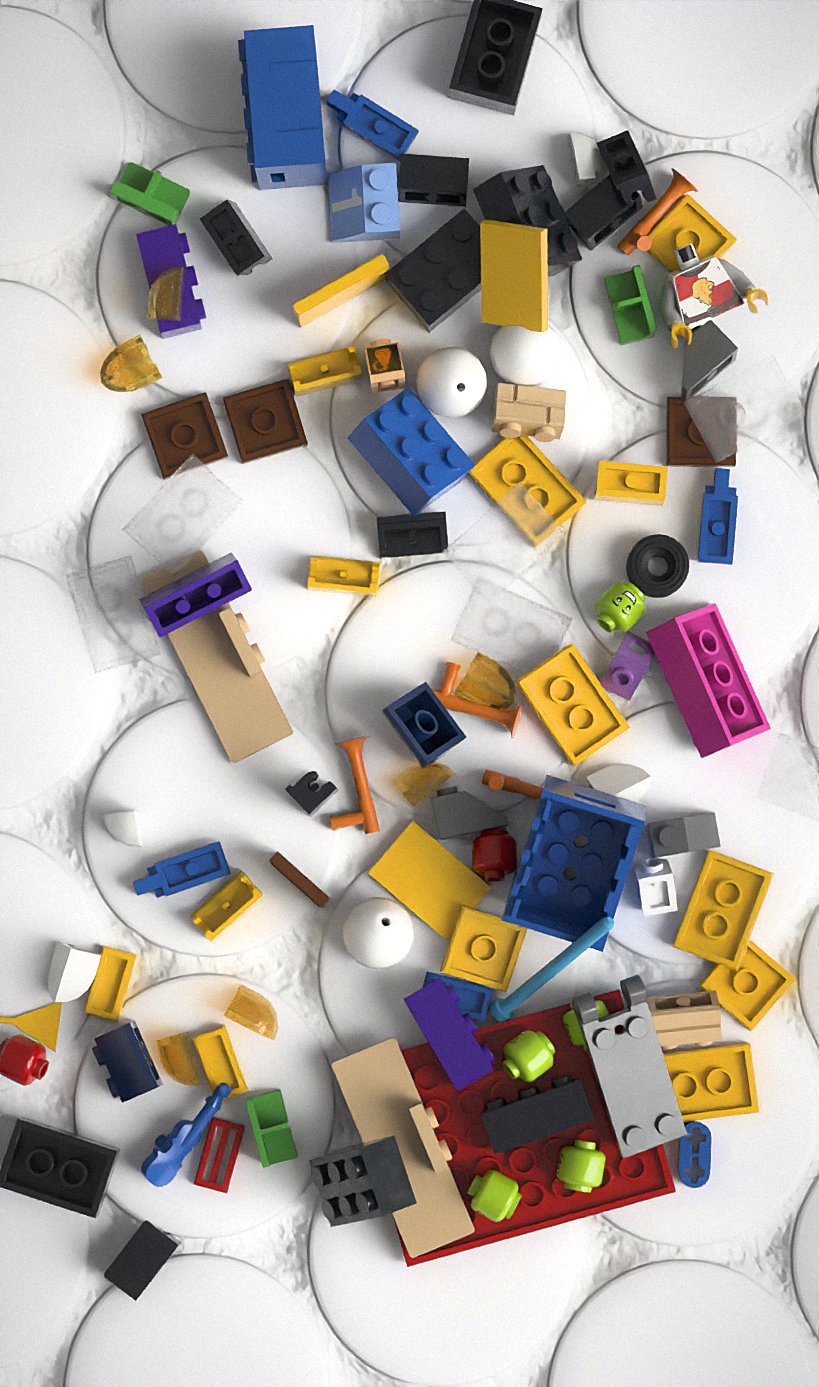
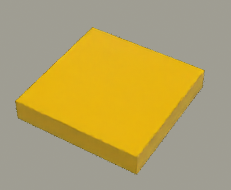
M686 194L648 235L652 245L647 252L671 273L680 269L673 252L675 249L692 243L699 260L706 256H715L717 259H721L735 244L737 238L690 195Z
M461 905L440 971L507 993L528 928L502 921V917Z
M749 940L738 972L716 964L699 983L698 987L703 991L716 990L719 1005L749 1031H752L796 978L753 941Z

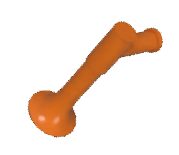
M671 168L673 179L663 196L617 245L627 256L636 247L641 251L649 250L652 242L646 235L651 231L654 224L681 195L690 191L698 192L695 186L675 169Z
M446 662V669L439 691L432 689L444 707L451 711H459L497 722L506 727L511 733V738H513L520 720L522 704L513 710H503L451 695L461 666L452 662Z
M370 736L334 743L342 747L348 756L358 796L359 811L330 816L333 831L358 824H363L365 834L380 831L362 755L363 744Z
M488 769L485 770L482 784L488 785L493 791L504 790L538 800L542 790L540 786Z

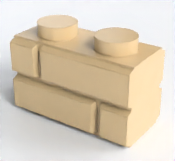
M498 383L493 399L491 431L498 432L505 438H517L520 435L533 436L540 442H551L554 439L560 440L565 424L566 390Z
M716 990L648 997V1007L662 1049H673L680 1044L690 1043L698 1046H707L713 1041L722 1040L720 1005Z

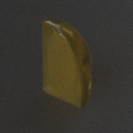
M184 266L171 267L160 273L151 285L147 304V319L181 321Z
M141 335L118 346L104 360L100 371L101 383L109 390L132 392L163 378L157 364L150 357L147 350L148 347Z
M478 651L454 693L468 701L497 709H507L514 703L516 690L514 681L507 670Z
M433 762L424 769L417 763L405 770L392 782L414 808L456 773L447 765Z
M241 984L224 1016L262 1036L275 1040L278 1021L277 1013L271 1002L260 993Z
M189 1032L155 1040L161 1064L165 1072L173 1080L187 1086L202 1085Z

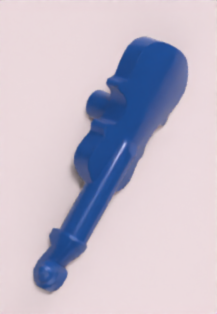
M218 1084L212 1096L205 1099L206 1104L193 1121L181 1120L174 1126L170 1134L167 1136L162 1134L156 1138L155 1145L158 1148H153V1152L141 1166L142 1175L156 1187H163L174 1179L178 1170L182 1167L181 1163L185 1156L200 1141L202 1130L215 1113L220 1110L223 1098L229 1096L231 1087L228 1084Z

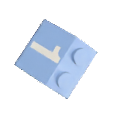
M396 163L359 165L328 174L332 243L400 239Z

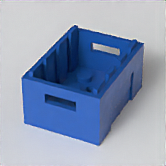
M314 25L245 30V39L238 40L239 61L242 62L243 69L241 86L242 96H245L246 108H243L245 130L248 131L246 148L248 165L250 164L252 183L258 182L259 190L327 185Z
M546 774L530 832L506 900L502 921L573 943L603 917L614 919L645 823L646 805ZM577 835H583L587 838V844L579 847L574 843V838ZM567 867H573L577 871V875L569 879L564 876L563 871ZM609 932L589 948L603 952Z

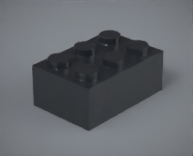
M474 0L449 86V98L514 116L539 29L543 8L515 0Z
M544 165L500 172L473 189L485 220L547 229L548 277L554 276L582 260L577 241L572 235L564 210L558 201L551 178L546 172Z
M465 208L385 273L387 284L429 333L481 290L480 226Z
M21 1116L17 1118L0 1169V1188L96 1218L100 1214L121 1149Z
M395 1135L343 1147L309 1160L312 1168V1180L318 1186L323 1201L322 1210L325 1217L329 1220L331 1227L383 1217L417 1203Z

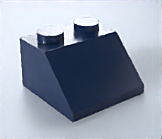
M424 682L382 710V714L423 769L467 738L427 682Z
M136 1021L127 1023L94 1039L97 1046L92 1047L99 1066L106 1065L111 1077L106 1079V1082L114 1099L120 1096L123 1103L163 1085Z

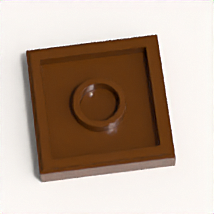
M288 378L223 397L242 464L308 445Z
M206 392L141 414L164 480L229 458Z
M667 397L666 467H735L736 397H692L686 403L681 397Z
M277 851L269 860L273 867L319 908H324L331 900L327 894L280 852Z

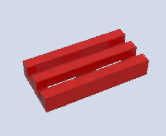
M212 1117L193 1185L228 1193L246 1125ZM217 1126L223 1127L210 1179L209 1181L203 1180ZM230 1129L235 1130L236 1135L223 1183L218 1184L216 1180Z

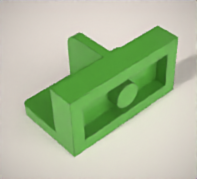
M130 162L121 180H115L110 194L112 199L170 226L176 224L190 196V190L164 178L158 170L152 172Z
M640 265L632 266L631 271L604 277L620 344L625 345L654 337L657 329Z
M281 1089L247 1098L245 1102L262 1167L266 1168L275 1163L298 1158Z

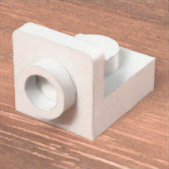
M650 858L641 864L634 865L643 916L677 911L673 873L668 860Z

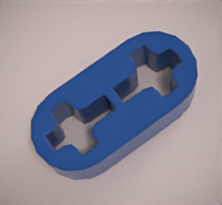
M691 1121L685 1124L687 1134L692 1133L693 1127H699V1133L705 1134V1139L698 1142V1152H692V1142L686 1140V1135L679 1138L678 1176L686 1186L699 1188L705 1185L710 1177L712 1137L706 1125L702 1122ZM692 1157H697V1166L704 1171L703 1175L697 1176L695 1182L691 1181L689 1175L684 1174L685 1169L691 1168Z

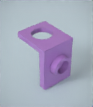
M629 631L626 632L617 653L600 682L602 687L630 701L655 654L651 648V643ZM629 644L639 645L645 650L646 654L634 652Z

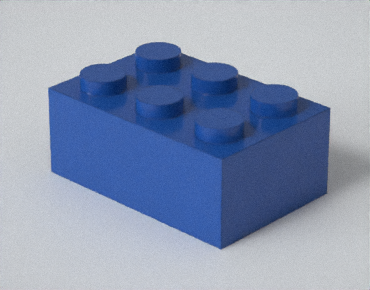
M409 387L365 417L347 437L413 516H416L458 485L475 467V464Z

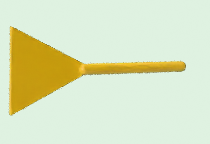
M62 1002L51 1004L15 1018L0 1016V1023L15 1025L56 1052Z

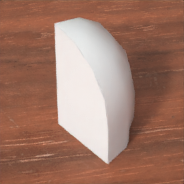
M569 133L577 186L600 183L609 175V172L599 152L597 142L592 137L582 133Z
M616 764L586 777L590 788L637 803L646 795L651 784V776L644 769L632 764Z
M128 811L103 815L106 828L115 839L128 846L142 847L139 812Z
M57 941L48 972L50 997L55 1002H69L80 997L90 987L96 975L101 955L92 951L87 952L74 949V945Z

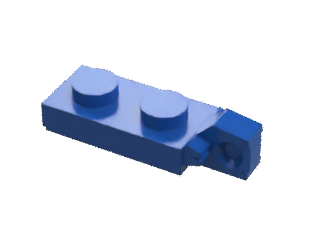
M334 89L327 99L326 105L340 113L337 120L344 127L401 161V154H406L419 133L418 129L362 94L358 96L352 93L350 98H347Z
M716 468L713 486H705V493H703L697 562L733 564L738 496L736 495L737 488L729 487L730 469Z
M218 841L155 863L154 866L147 868L149 877L133 882V886L138 896L155 891L157 898L167 897L230 875L231 872L221 843Z

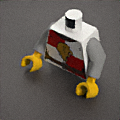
M692 243L683 245L673 251L680 269L666 275L667 283L662 287L659 311L668 331L671 332L670 345L673 348H678L677 336H684L687 339L688 345H690L692 328L745 304L743 298L747 299L748 308L754 314L758 313L757 307L752 303L754 300L761 299L768 306L766 292L762 289H756L744 272L727 260L717 259L715 256H706L699 260Z

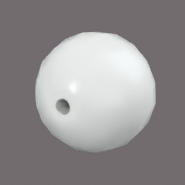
M519 325L500 326L491 341L490 360L497 375L508 384L540 385L549 379L558 367L561 353L560 342L555 331L549 325L548 329L544 332L530 331Z
M458 347L438 349L428 355L420 365L416 378L417 391L424 405L436 415L448 418L463 416L476 409L483 400L487 388L486 372L479 359L470 351Z
M373 897L358 903L348 913L343 925V941L348 954L357 963L368 968L384 969L399 963L409 953L413 943V922L409 913L399 903L388 898Z

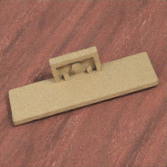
M199 550L143 578L141 582L149 595L209 564L204 552ZM227 603L168 633V636L231 762L237 763L292 735L293 730L260 666L261 663L265 662V659L257 643L250 645L244 634L250 631L242 613L234 614L230 604Z
M390 1038L333 1062L332 1069L362 1142L395 1135L417 1202L414 1205L392 1213L409 1256L415 1258L474 1233V1226L447 1163L448 1160L453 1159L445 1139L438 1142L433 1128L438 1127L439 1124L432 1107L424 1108L397 1040Z

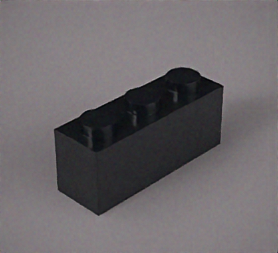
M567 1075L551 1081L553 1087L541 1092L538 1086L519 1092L520 1099L506 1103L505 1098H501L485 1104L486 1111L480 1112L494 1154L594 1120L581 1080L579 1078L572 1080L571 1075Z

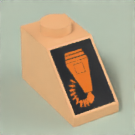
M390 339L370 342L371 347L364 348L371 392L378 393L405 388V373L399 343H391Z

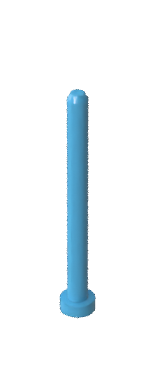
M603 917L507 998H497L490 1004V1011L493 1017L499 1022L513 1018V1010L609 932L614 926V920L611 917Z

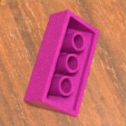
M716 603L675 617L646 632L651 648L659 661L665 675V680L670 686L701 759L771 729Z

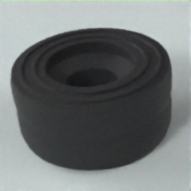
M662 534L650 535L638 541L630 551L626 563V571L630 583L634 584L643 595L652 598L667 597L675 593L687 579L690 567L688 554L682 544L676 539ZM658 556L666 560L668 569L665 574L655 576L650 573L648 562L653 557Z

